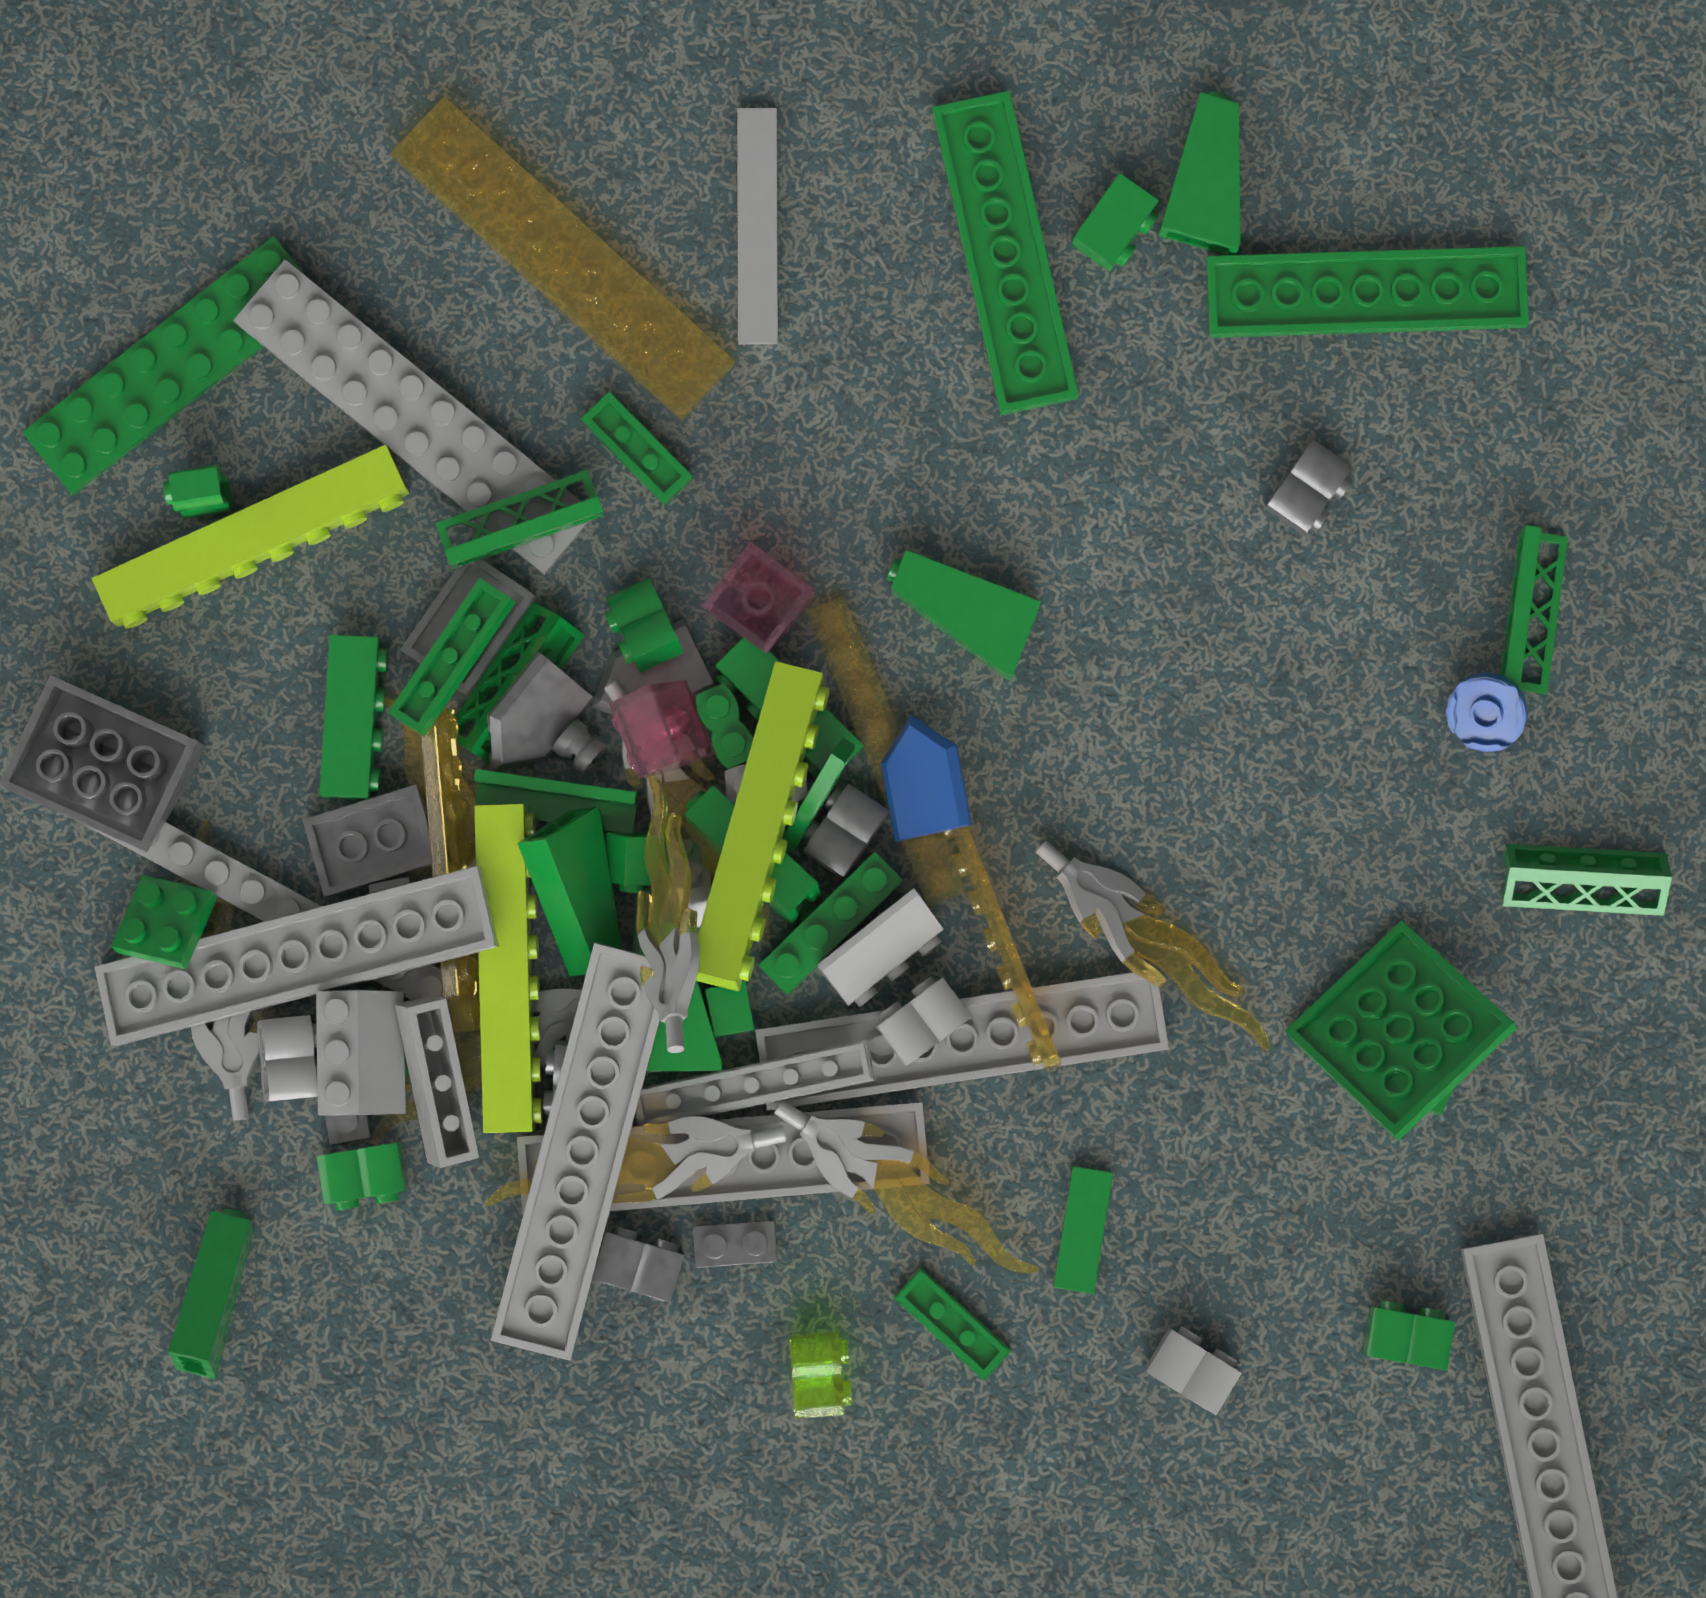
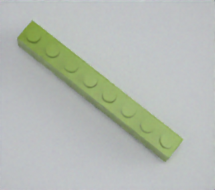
M383 445L91 579L110 621L117 627L124 625L125 629L133 628L147 621L146 614L161 608L162 612H167L178 608L184 604L183 597L196 591L199 595H205L221 587L219 581L233 574L236 579L243 578L254 573L258 569L256 564L271 558L272 562H277L291 556L294 553L293 547L306 541L309 545L318 544L331 536L329 531L343 524L346 529L358 526L367 520V513L381 508L382 512L393 510L404 503L402 498L410 493L390 450L386 445Z
M775 661L698 933L700 957L696 981L740 991L742 980H750L755 957L749 956L753 941L760 942L766 919L760 917L764 902L771 903L775 892L776 879L771 878L775 863L782 864L786 852L787 840L782 839L786 825H793L797 812L798 802L793 801L796 786H804L808 772V764L803 763L807 748L814 749L818 736L819 726L814 725L818 710H825L828 701L829 688L824 687L822 672Z
M524 804L474 806L476 866L482 868L499 947L478 952L483 1133L536 1131V1123L543 1122L542 1098H535V1082L542 1081L541 1057H534V1041L541 1040L540 1016H533V1000H539L540 983L539 976H532V959H538L539 944L538 935H531V919H537L538 906L537 895L530 894L529 878L531 877L517 843L535 833L534 813H528V808Z

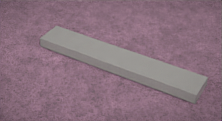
M737 108L738 345L778 344L777 108Z
M868 1040L642 1087L635 1112L638 1127L663 1125L683 1117H704L875 1081L876 1077Z

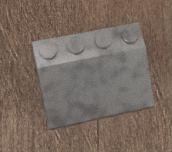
M50 675L0 780V787L148 852L188 785L206 746L195 739Z

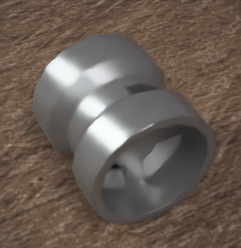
M576 719L561 734L552 749L561 757L573 759V767L584 775L593 767L591 763L596 756L600 758L609 745L600 737L591 738L587 726L579 719Z

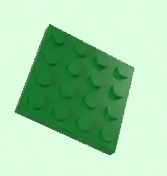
M1401 920L1292 1023L1285 1032L1301 1050L1389 1134L1399 1141L1517 1028L1507 1015Z

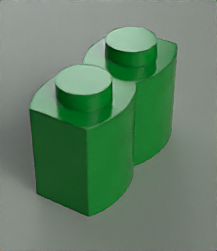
M219 464L171 471L168 473L169 480L163 481L167 505H172L174 512H181L184 519L233 512L229 477L226 472H222Z
M650 578L606 597L610 610L605 611L604 615L613 634L621 631L625 639L618 642V646L627 665L635 662L641 673L684 653Z
M721 684L697 694V711L703 726L712 735L714 752L721 766L727 771L735 766L746 765L753 738L749 730L740 722V712L733 693L728 687Z
M401 1142L316 1156L324 1205L334 1203L335 1211L360 1207L359 1199L375 1197L376 1204L400 1200L399 1192L409 1190Z
M1381 1300L1380 1308L1370 1306L1362 1355L1447 1371L1455 1322L1445 1320L1446 1311L1422 1307L1420 1315L1405 1312L1406 1304Z

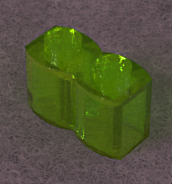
M839 1330L790 1334L795 1419L844 1415V1406L852 1405L850 1380L842 1381L841 1364H849L848 1340H839Z

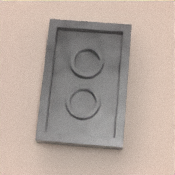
M482 559L456 568L400 649L403 653L421 664L479 578L511 597L516 603L457 688L467 696H469L530 605L536 599L534 594Z
M417 784L303 819L323 895L327 898L442 863L420 785Z

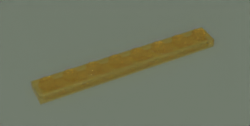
M842 596L808 610L807 614L859 741L864 745V753L889 810L881 761L900 731L845 597ZM942 832L901 841L928 908L966 893Z
M444 708L425 737L421 735L433 877L468 868L469 846L465 838L463 818L465 815V803L462 799L460 783L462 765L458 758V722L455 718L454 708ZM475 953L440 962L443 998L447 1000L453 1033L479 1031L480 1000L477 980L479 977V965Z
M965 826L943 831L945 840L953 838L958 853L952 855L960 878L968 876L973 889L967 892L972 910L975 915L982 913L987 928L981 931L989 952L997 950L1002 965L996 967L1004 990L1012 988L1017 1003L1011 1005L1019 1028L1027 1027L1032 1041L1026 1043V1047L1033 1065L1041 1064L1044 1073L1060 1068V1058L969 827Z

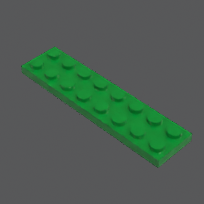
M1010 91L932 107V115L1000 416L1076 400L1079 397Z
M274 236L22 432L70 494L74 496L264 347L233 320L284 260L304 274Z
M1525 246L1207 256L1205 260L1209 338L1527 328L1529 325Z

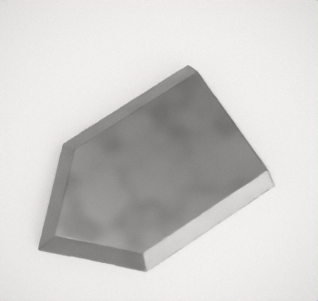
M680 620L671 624L684 653L640 673L635 662L627 665L620 649L611 653L591 708L616 716L621 715L604 689L616 680L620 682L634 706L639 705L644 711L658 718H663L696 702L697 694L714 688L715 685L684 621Z
M539 652L534 655L487 714L488 731L491 737L489 761L490 770L492 771L545 762L554 751L552 747L557 739L573 721L582 716L594 700L593 696Z

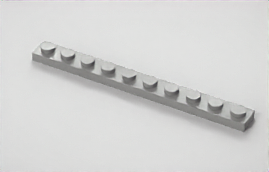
M167 822L164 823L148 852L91 828L197 886L211 890L216 896L265 922L323 907ZM432 964L373 979L393 991H404V997L410 1000L435 995L446 998L447 1003L460 979Z

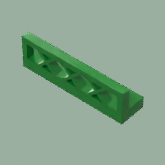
M588 470L435 524L449 564L453 570L604 517V513ZM583 482L589 497L588 500L571 506L560 501L568 486ZM559 490L555 499L546 495ZM539 497L553 504L548 514L530 519L522 515L528 501ZM521 503L518 512L509 509V507ZM503 511L515 517L510 527L500 531L491 532L484 528L490 515L494 512ZM483 517L480 525L470 522L477 518ZM464 524L477 530L471 541L452 547L446 529Z
M1525 525L1519 531L1500 675L1507 677L1517 684L1521 691L1546 695L1548 693L1568 537L1541 533L1542 527ZM1540 542L1558 545L1556 561L1543 570L1537 562ZM1555 568L1552 581L1546 573ZM1542 577L1552 592L1550 601L1538 609L1532 601L1534 582ZM1549 607L1547 621L1541 612ZM1537 617L1546 629V636L1543 642L1532 648L1527 641L1529 621ZM1544 646L1543 659H1541L1536 651ZM1530 656L1541 668L1539 684L1521 682L1524 660Z
M479 578L388 713L403 725L425 737L516 602Z
M533 602L444 735L490 765L491 737L488 731L487 714L537 652L541 653L562 670L585 635L562 617ZM541 616L546 619L538 632L531 635V629ZM520 653V659L516 665L509 668V662L513 656ZM498 686V692L494 698L486 702V696L490 690ZM475 719V726L467 738L462 737L461 734L468 723Z
M479 769L475 770L474 781L477 783L474 806L524 804L528 808V813H534L535 821L551 823L568 811L598 807L603 831L634 832L639 794L637 792Z
M1505 844L1504 864L1506 876L1502 893V905L1507 907L1664 916L1672 880L1667 853ZM1515 881L1533 882L1538 887L1528 894L1513 893ZM1562 884H1573L1578 889L1569 896H1558L1553 891ZM1603 886L1614 887L1618 891L1609 899L1598 898L1594 894L1595 891ZM1643 889H1658L1656 901H1638L1634 895Z

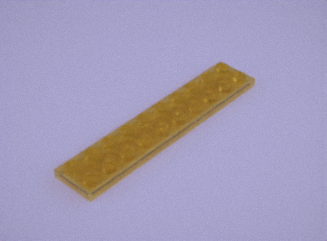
M443 97L390 153L391 157L681 422L735 365L734 359L447 98Z

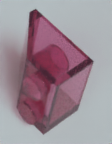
M750 542L702 604V607L767 655L789 633L815 599V589Z
M686 680L649 684L609 703L613 713V725L622 736L627 749V761L636 772L638 779L657 776L715 755Z

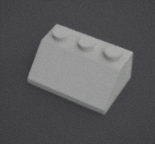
M913 888L817 965L818 970L848 1007L854 1002L861 1007L878 993L874 986L887 976L892 982L909 969L910 966L906 960L917 951L924 957L942 942L938 935L943 932V928Z
M316 991L318 1115L406 1114L405 1053L395 1004L404 1002V991Z

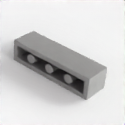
M432 995L395 1004L427 1163L442 1168L479 1158L446 998Z

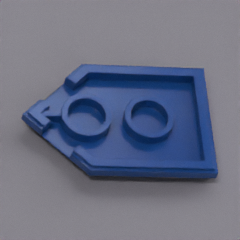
M910 715L881 761L895 842L972 825L958 746L935 732L915 716Z

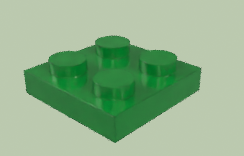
M142 875L111 947L119 954L187 969L218 897L211 890Z

